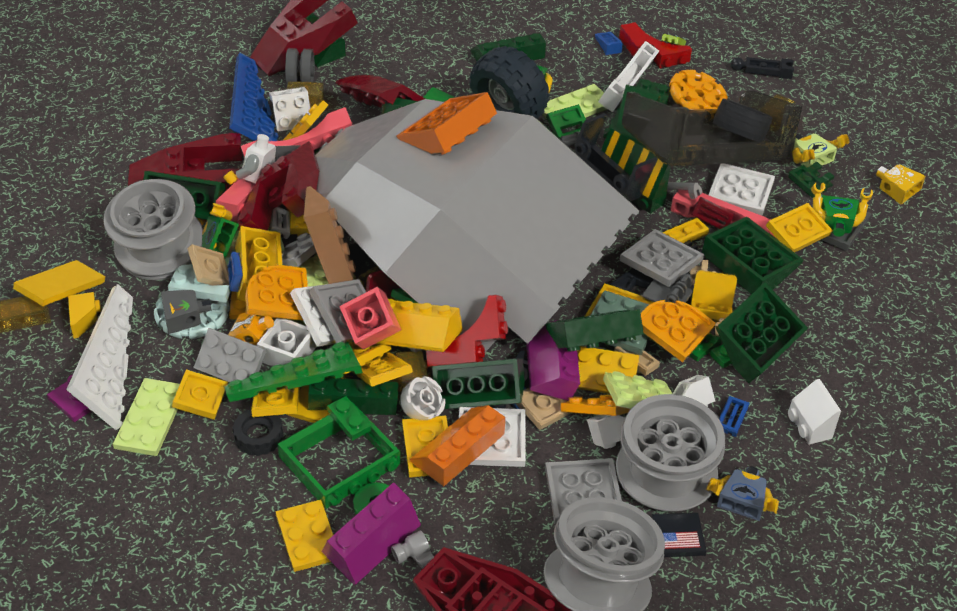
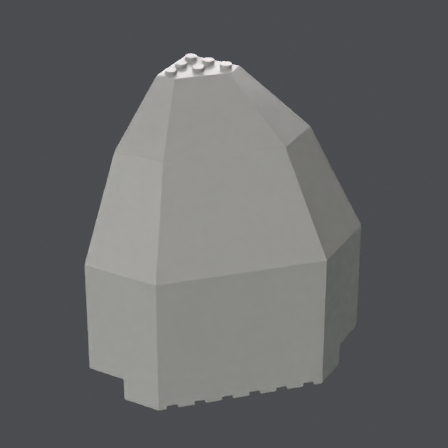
M423 99L346 127L345 129L342 128L335 135L334 139L329 143L326 142L319 149V152L315 155L320 170L316 191L329 201L331 208H335L338 218L336 221L379 268L420 304L430 303L431 305H449L450 307L459 308L463 331L458 336L466 332L477 321L485 307L487 297L489 295H499L506 302L504 320L507 322L508 327L528 344L560 308L558 302L561 299L565 301L575 290L573 284L575 282L579 284L590 272L587 270L590 264L594 266L603 256L601 253L603 248L608 250L617 239L614 236L617 231L621 234L629 225L630 221L628 218L630 216L634 218L639 213V210L538 119L530 115L496 110L497 114L491 118L492 121L478 127L476 133L467 135L464 142L453 145L450 152L443 155L441 153L431 154L397 138L399 133L444 103ZM496 340L482 342L485 352Z

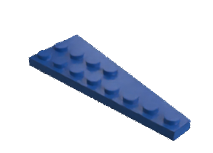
M239 52L236 57L229 128L235 133L248 137L251 141H256L259 134L267 135L269 141H278L279 135L274 131L275 123L270 118L272 113L268 100L264 98L265 91L260 86L262 81L257 76L256 62Z

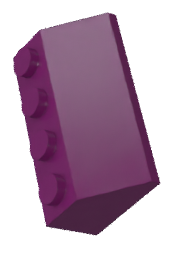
M544 325L527 344L529 388L531 391L569 401V397H573L580 385L577 351L567 352V348H558Z
M393 482L328 539L321 552L351 583L356 585L392 552L391 546L398 543L401 544L407 536L411 535L421 526V523L410 498Z

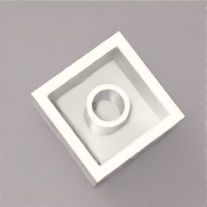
M276 318L274 326L269 328L257 343V346L267 349L262 363L270 366L284 365L297 357H307L317 347L307 326L285 318Z

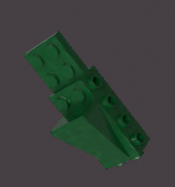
M640 79L636 87L626 84L621 108L617 109L615 118L611 119L609 128H606L603 138L606 139L610 128L613 126L647 146L648 140H651L654 129L658 127L659 120L664 116V108L671 97V88L665 84H658L644 79Z

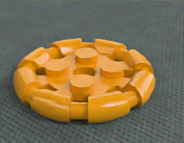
M683 70L676 73L670 80V94L675 103L680 104L685 112L696 117L702 116L704 119L714 118L722 99L728 98L723 86L715 82L716 79L703 72L697 73L696 70Z

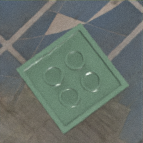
M604 290L591 315L640 309L641 313L650 304ZM646 334L638 335L636 340L623 341V338L617 339L618 343L610 345L619 346L624 350L642 355L650 337Z

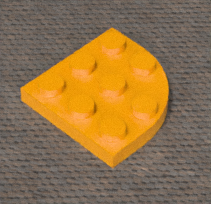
M274 265L265 267L261 272L253 275L245 293L246 314L268 315L304 321L290 292L294 288L308 287L306 268Z
M665 300L656 301L648 305L641 312L643 333L681 362H684L714 329L716 323L697 308L681 301H676L675 303L665 302Z

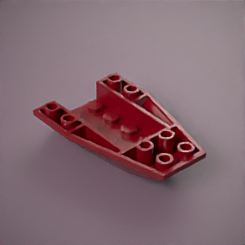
M354 75L335 82L337 86L341 87V92L352 95L354 100L369 106L375 105L379 108H382V104L385 105L386 102L393 105L396 98L412 101L425 99L403 84L373 75Z

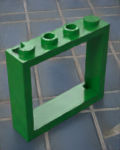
M354 403L353 405L371 425V431L364 436L380 451L383 457L330 489L325 490L295 457L342 430L330 414L278 443L279 458L317 500L322 501L325 509L332 505H338L343 498L350 494H355L368 483L376 482L381 475L388 471H394L400 465V450Z

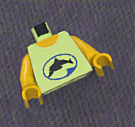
M796 134L792 139L794 143L792 151L794 163H800L805 167H810L815 162L822 166L830 163L835 159L837 148H843L845 144L850 143L848 135H840L836 140L828 141L817 134H811L806 137Z

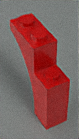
M636 22L620 25L619 39L633 57L644 42L647 41L659 50L653 59L659 68L690 62L692 53L690 46L675 45L655 39L645 33Z
M489 295L477 321L466 332L455 338L444 352L426 350L427 367L483 362L485 349L482 342L506 339V334L508 333V325L504 320L506 302L503 297Z

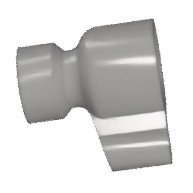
M421 530L407 536L403 544L398 543L391 546L392 554L398 564L406 561L408 557H412L423 569L434 557L430 551L428 541Z

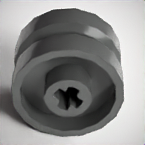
M297 48L287 49L285 66L287 87H297L299 81H301V85L305 88L313 87L315 75L313 49H303L301 57Z

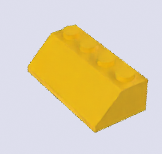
M240 227L235 242V252L240 253L243 276L237 292V300L246 301V288L253 275L261 272L265 267L282 265L280 232Z
M388 299L401 331L377 342V344L444 352L463 331L460 310L449 305L438 306L431 305L430 303L420 304L413 303L412 301L403 302Z

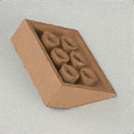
M309 186L306 188L304 220L328 284L353 280V272H356L354 260H350L348 256L350 255L349 246L343 242L344 233L341 225H337L336 210L331 208L329 201Z

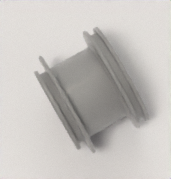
M149 179L133 183L117 193L106 207L103 222L108 236L114 241L115 256L123 268L136 277L147 280L172 278L179 266L192 264L187 248L192 244L202 247L203 229L199 220L194 216L195 203L193 197L185 187L176 182L163 179Z
M662 394L648 397L637 403L627 414L621 428L620 439L622 448L616 460V473L620 484L636 501L661 511H684L702 504L713 493L711 490L707 491L706 488L711 478L718 479L717 466L722 461L725 452V434L720 420L707 406L686 396Z
M584 498L568 505L563 510L554 529V540L558 549L549 555L544 566V579L550 592L560 603L572 611H643L648 606L652 596V586L649 577L660 569L664 560L665 539L658 524L639 508L612 498Z

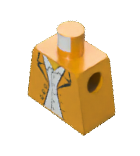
M242 313L238 316L228 335L257 346V343L266 331L274 326V321L268 315L260 316Z

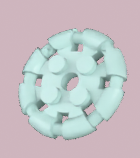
M160 297L156 302L157 308L154 309V318L160 328L163 327V331L168 335L181 339L182 336L196 339L204 337L208 328L218 330L227 320V312H229L230 306L228 300L227 303L210 300L212 311L200 313V325L168 334L162 298Z

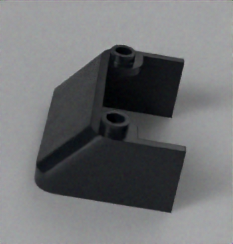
M603 113L585 120L575 142V152L626 199L633 201L640 198L658 159L654 157L635 165L631 175H629L595 145L607 115Z

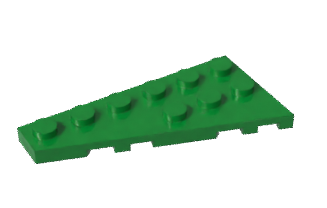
M339 342L329 349L316 350L307 357H297L290 363L275 365L270 370L262 373H253L249 378L233 380L224 387L229 402L255 397L259 391L274 393L277 392L278 387L282 386L292 389L322 382L327 376L337 379L344 377L345 372L354 371L355 374L363 372L349 342Z

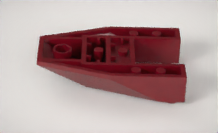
M290 0L270 25L250 58L255 60L256 65L268 76L285 70L288 48H297L300 57L303 49H313L315 56L353 28L358 22L352 9L344 2H340L311 24L305 18L328 0Z
M220 134L162 149L130 164L128 186L142 181L145 171L222 182L226 184V191L234 183L228 184L223 177L230 171H233L236 175V171L239 169L205 170V163L242 161L241 134Z
M310 142L305 143L285 156H281L276 162L271 165L268 164L262 169L238 217V231L241 226L268 230L272 210L281 204L286 206L297 218L304 214L306 188L311 186L313 189H317L320 172Z
M445 547L413 578L414 585L434 611H572L560 603L550 590L521 571Z

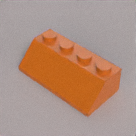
M489 405L471 408L410 459V462L444 487L504 435L506 417Z

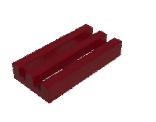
M700 197L691 215L722 229L731 223L735 213ZM701 204H704V205H706V206H708V207H710V208H712V209H714V210H716V211H718V212H720V213H722V214L728 216L729 218H726V217H724V216H722V215H720V214H718V213H716V212H714V211H712V210H710V209H708V208L702 206ZM698 209L725 222V225L697 212Z

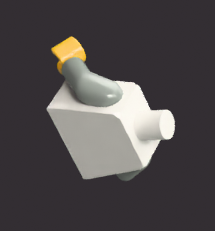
M259 134L257 141L247 148L243 167L236 171V175L233 171H230L223 177L228 184H232L238 181V179H245L256 184L262 169L266 165H271L275 162L276 147L268 143L269 137L267 135Z

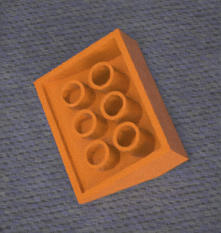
M488 92L449 98L399 133L397 138L431 154L441 153L443 155L450 152L453 145L464 142L467 135L476 133L478 127L492 121L491 118L497 112Z

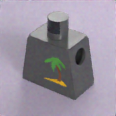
M194 290L161 292L168 334L200 325V313L212 311L210 299L197 301Z

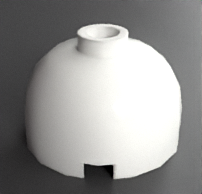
M424 376L422 378H414L403 388L400 402L404 413L409 418L430 420L439 416L444 410L445 398L442 399V389L438 383Z

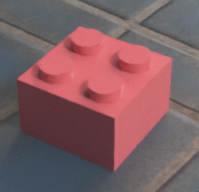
M378 287L339 306L355 344L362 349H366L401 331L386 293Z

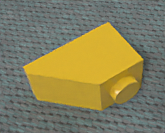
M94 292L68 296L70 326L74 339L79 338L98 320L97 313L101 312L100 301L95 300Z

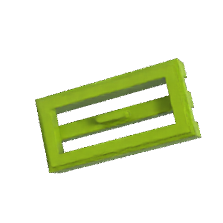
M667 34L662 36V41L676 45L686 44V40Z

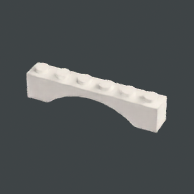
M645 41L621 74L609 85L598 102L613 112L623 99L626 84L634 86L656 57L659 50Z
M696 375L679 382L673 392L675 395L697 400L707 407L708 404L715 402L708 376ZM597 415L587 419L593 443L604 449L616 446V442L621 441V428L626 417L619 415Z

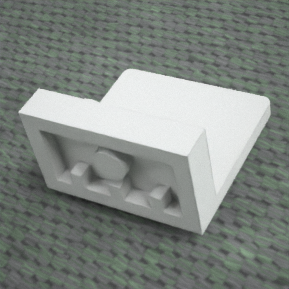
M305 87L269 92L270 100L273 103L277 131L291 130L306 113L310 115L308 112L310 110L309 96Z

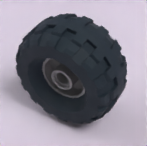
M504 46L492 49L476 62L470 73L471 80L469 84L470 89H472V95L488 92L495 109L499 111L530 115L538 119L545 112L544 109L547 107L550 97L548 83L544 79L543 72L539 70L537 64L527 54L513 47Z

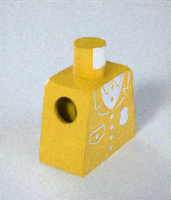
M896 165L891 170L881 166L876 173V176L882 179L879 188L901 205L922 189L926 177L902 165Z

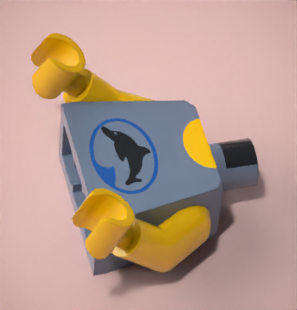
M749 466L745 472L737 469L734 470L732 475H727L720 480L711 478L706 490H711L715 495L719 496L717 504L719 508L760 521L762 511H773L777 514L779 500L773 498L770 489L766 487V479L759 477V470L756 467Z

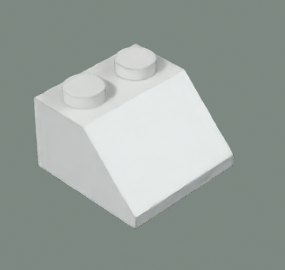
M820 379L815 380L795 396L788 410L789 419L795 422L800 436L805 438L808 444L832 439L841 413L840 408Z

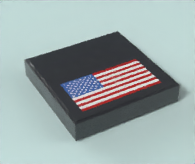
M698 512L652 514V519L658 524L664 535V557L706 556L707 551Z

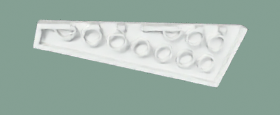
M118 284L112 288L66 389L115 430H118L123 424L121 421V413L124 412L122 397L126 393L123 383L127 378L128 367L126 347L130 342L127 339V333L131 329L128 320L132 314L133 297Z

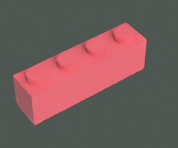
M238 179L216 200V204L225 206V209L232 213L231 221L238 222V217L255 183L245 179Z

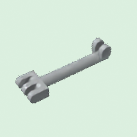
M668 182L667 190H688L691 199H695L702 194V189L698 183Z

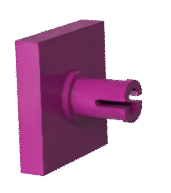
M70 375L67 382L48 393L47 397L73 422H76L91 412V410L66 390L73 376Z

